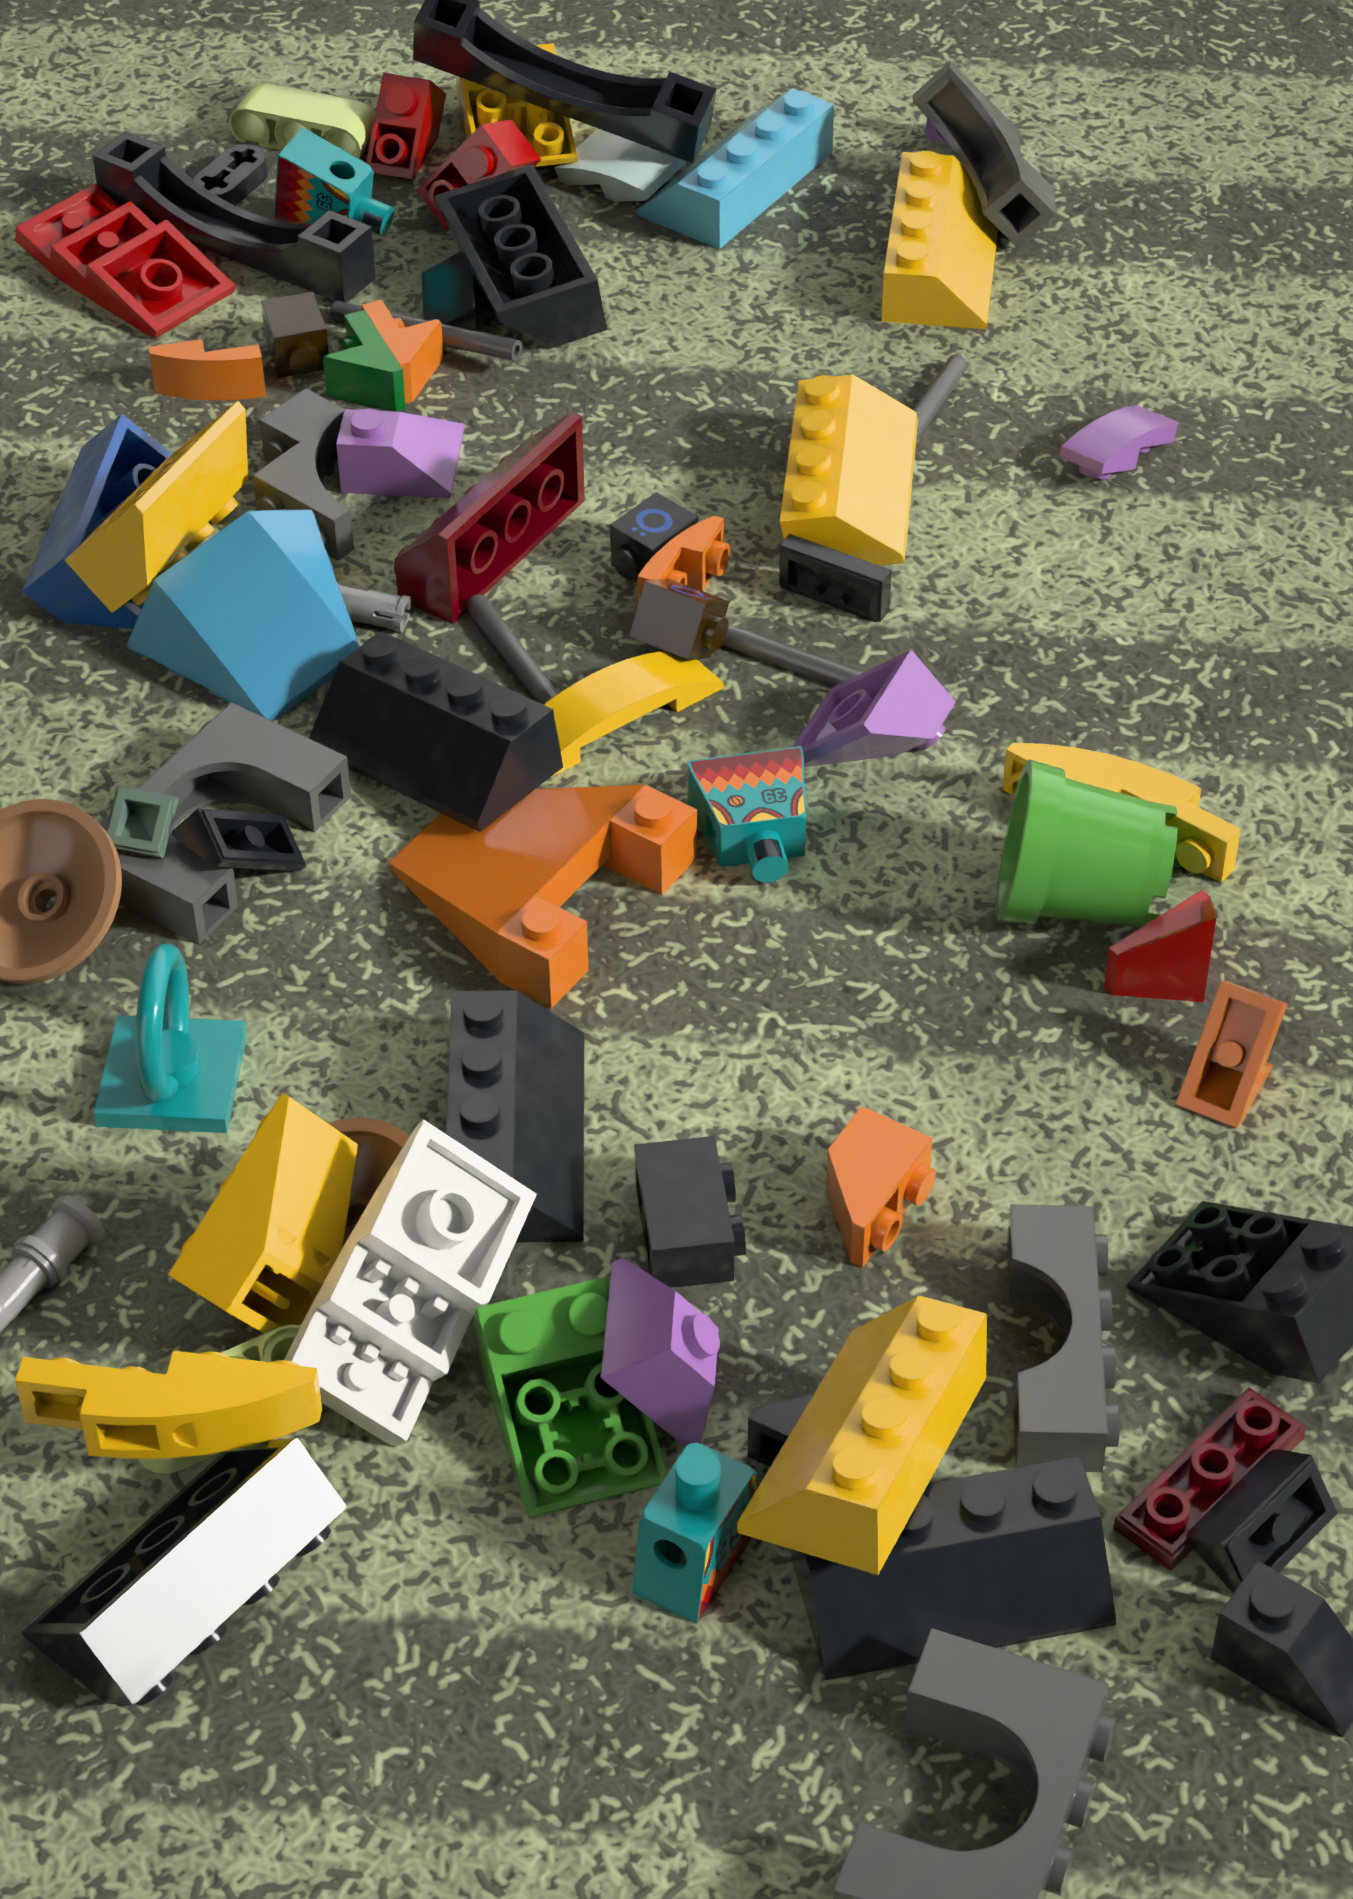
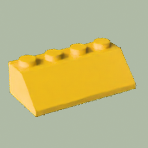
M932 151L902 152L883 273L881 322L987 329L998 228L982 213L977 190L963 164L954 155H942Z
M853 374L834 377L822 375L813 379L798 380L780 514L783 538L785 539L788 534H792L879 566L905 563L918 427L917 413Z
M239 401L235 402L169 455L65 559V562L111 613L130 599L137 606L145 602L154 579L158 577L157 575H161L188 555L183 548L185 547L189 552L192 551L215 530L209 524V521L216 525L239 505L233 495L248 481L246 409Z
M918 1295L852 1330L737 1522L738 1533L879 1575L986 1379L987 1314Z

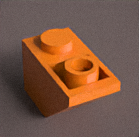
M864 1106L859 1108L828 1148L826 1190L850 1262L861 1268L865 1266L876 1249L885 1252L893 1245L901 1229L902 1214L911 1203L917 1206L923 1204L936 1178V1170L930 1167L932 1138Z

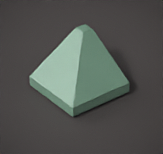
M117 786L106 831L112 839L116 850L164 859L179 799L175 796Z

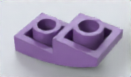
M1137 405L1124 407L1094 420L1074 434L1061 446L1059 457L1079 465V472L1085 476L1109 479L1112 473L1136 469L1139 453L1149 452L1150 446L1174 443L1178 422Z

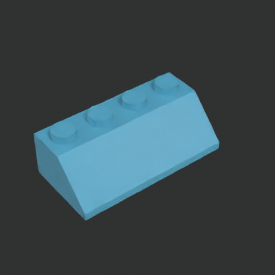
M792 88L745 119L693 164L636 210V215L715 248H722L833 152L834 104L816 98L808 92Z

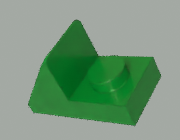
M365 310L344 315L346 337L340 339L341 351L327 354L323 359L326 395L393 412L405 410L403 369Z

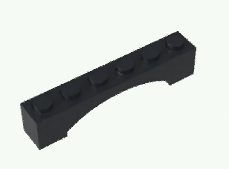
M425 0L414 20L413 60L689 163H694L711 127L716 88L670 71L666 78H640L609 73L572 62L548 52L513 33L483 11L478 0Z
M126 131L93 155L97 185L120 207L131 201L155 225L167 219L185 238L196 246L334 301L348 303L376 279L372 229L369 225L330 210L314 223L281 222L250 213L219 198L190 178L166 156L165 146Z

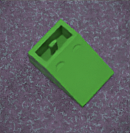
M611 1275L476 1307L471 1320V1327L484 1379L529 1518L661 1485L667 1476L653 1420L601 1378Z

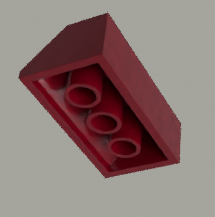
M572 412L527 438L511 454L504 456L498 466L478 484L472 485L466 494L446 513L439 515L432 525L415 541L402 548L394 559L397 595L410 596L412 606L454 624L467 612L466 603L472 596L476 594L485 595L585 501L582 416Z

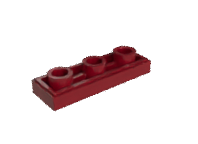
M1248 1387L1115 1517L1113 1529L1168 1570L1172 1571L1193 1550L1185 1536L1186 1533L1269 1451L1273 1449L1292 1451L1304 1439L1306 1426Z

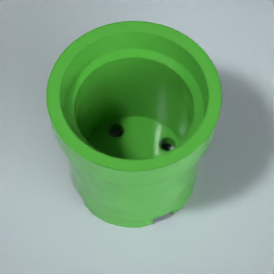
M1030 759L1027 760L1015 792L1003 846L998 879L997 920L1035 924L1038 917L1126 925L1141 928L1153 921L1160 914L1148 912L1152 898H1166L1171 878L1178 827L1167 826L1165 822L1177 815L1176 806L1147 801L1065 777V771L1062 768Z

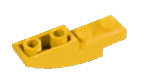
M1012 743L1006 749L1003 790L1010 793L1013 798L1027 760L1030 759L1064 769L1066 778L1147 801L1176 806L1177 815L1166 821L1165 825L1178 827L1174 859L1178 860L1186 870L1196 874L1203 873L1222 883L1235 869L1241 829L1199 808L1200 787L1139 762L1081 748L1050 744Z
M173 1350L166 1374L152 1373L147 1369L136 1366H127L119 1369L86 1365L62 1357L50 1360L23 1357L15 1379L25 1423L83 1430L88 1456L123 1459H169L209 1455L245 1448L289 1435L318 1423L322 1413L317 1368L300 1366L287 1360L263 1362L231 1358L214 1351L198 1354Z

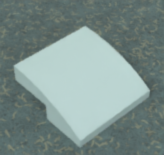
M597 129L576 148L578 162L558 164L555 167V171L559 181L568 185L600 184L605 198L616 202L646 201L687 161Z

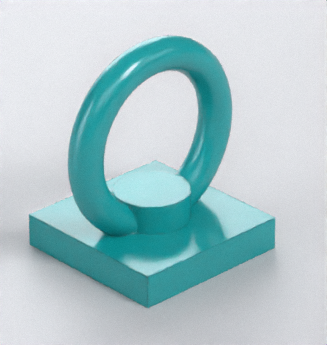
M160 944L154 947L149 954L141 977L136 1016L117 1015L94 1109L96 1127L227 1133L247 1039L246 1021L189 1018V985L186 964L180 950L172 944Z

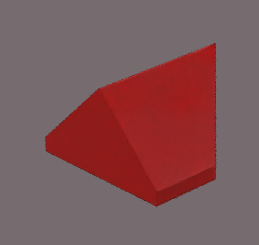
M1201 890L1109 947L1104 988L1115 996L1204 1003L1217 919L1211 896Z

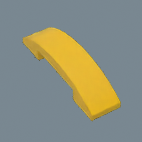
M667 651L632 657L583 678L544 704L553 709L563 761V768L554 775L581 762V747L665 704L679 712L723 689L724 683L699 660H688Z

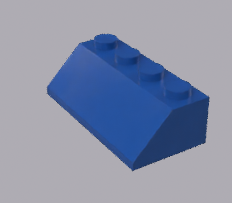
M123 414L119 415L82 446L22 590L24 594L35 601L40 607L64 623L133 629L144 605L143 602L137 606L130 599L111 613L65 562V559L172 454Z

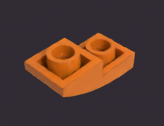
M202 339L148 347L153 384L157 394L196 400H241L266 397L259 344L208 352L204 350Z
M713 515L684 530L664 545L648 561L637 576L638 602L645 581L672 579L704 591L713 575L721 577L726 570L730 557V545L724 542V518Z

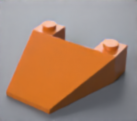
M648 785L535 789L481 832L440 813L388 863L389 868L500 983L552 1009L589 971L587 921L560 907L601 865L662 895L697 859V809Z

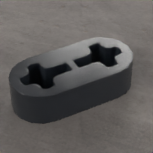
M239 144L232 146L201 170L193 180L219 198L236 206L268 177L266 153L256 145Z

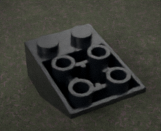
M1202 1201L1159 1250L1150 1257L1149 1261L1127 1284V1287L1271 1374L1320 1384L1353 1345V1227Z

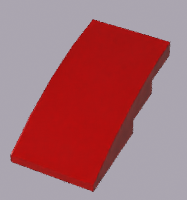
M96 183L16 226L15 241L50 273L120 319L155 339L235 291V284L167 219L155 225L131 201L120 207Z

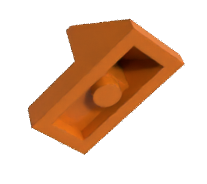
M382 300L362 304V310L366 311L403 369L405 402H413L444 359L440 320L435 319L405 327L399 317H392Z
M1221 981L1176 1105L1238 1128L1273 1067L1272 1064L1266 1061L1288 1004L1231 982Z

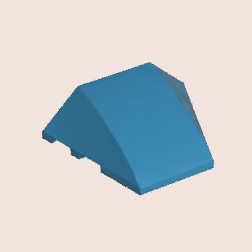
M260 510L247 511L154 579L126 646L132 652L140 656L145 655L162 664L170 672L180 677L184 676L209 689L212 694L229 703L237 704L272 721L284 715L331 680L339 661L359 648L360 645L334 576L333 567L325 550L313 511Z

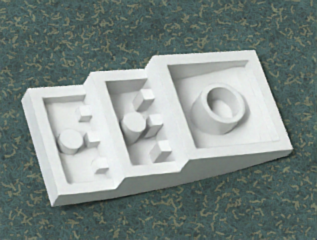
M421 1121L417 1124L383 1178L343 1246L284 1360L304 1367L317 1368L321 1403L388 1445L397 1447L406 1442L433 1382L448 1373L476 1307L488 1305L537 1194L427 1121Z

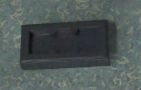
M788 534L780 544V588L876 623L878 621L881 622L890 611L892 570L792 534Z

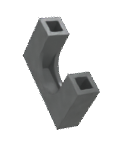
M231 702L213 720L206 722L187 744L175 755L169 756L160 768L137 788V790L175 796L179 800L164 859L117 850L122 872L119 904L200 944L238 907L234 872L231 867H216L177 841L171 834L172 830L198 808L203 809L221 803H247L262 807L275 814H282L285 819L315 833L351 798L347 756ZM109 815L100 822V825L105 830L107 827Z
M931 1628L908 1690L905 1728L979 1751L1004 1764L1024 1786L1032 1805V1813L1023 1826L1006 1840L988 1848L972 1851H954L938 1848L859 1822L834 1887L833 1899H1045L1047 1892L1061 1896L1074 1854V1849L1062 1844L1069 1824L1082 1829L1085 1825L1096 1782L1084 1779L1090 1759L1102 1763L1105 1762L1116 1726L1117 1718L1104 1714L1109 1683Z

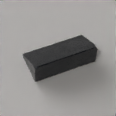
M462 251L422 272L423 319L429 321L438 319L443 324L477 331L474 274Z
M198 808L171 832L177 841L216 867L301 871L306 867L305 860L282 814Z
M1273 1449L1244 1475L1185 1536L1193 1550L1230 1591L1234 1593L1257 1561L1280 1572L1338 1513L1310 1454Z

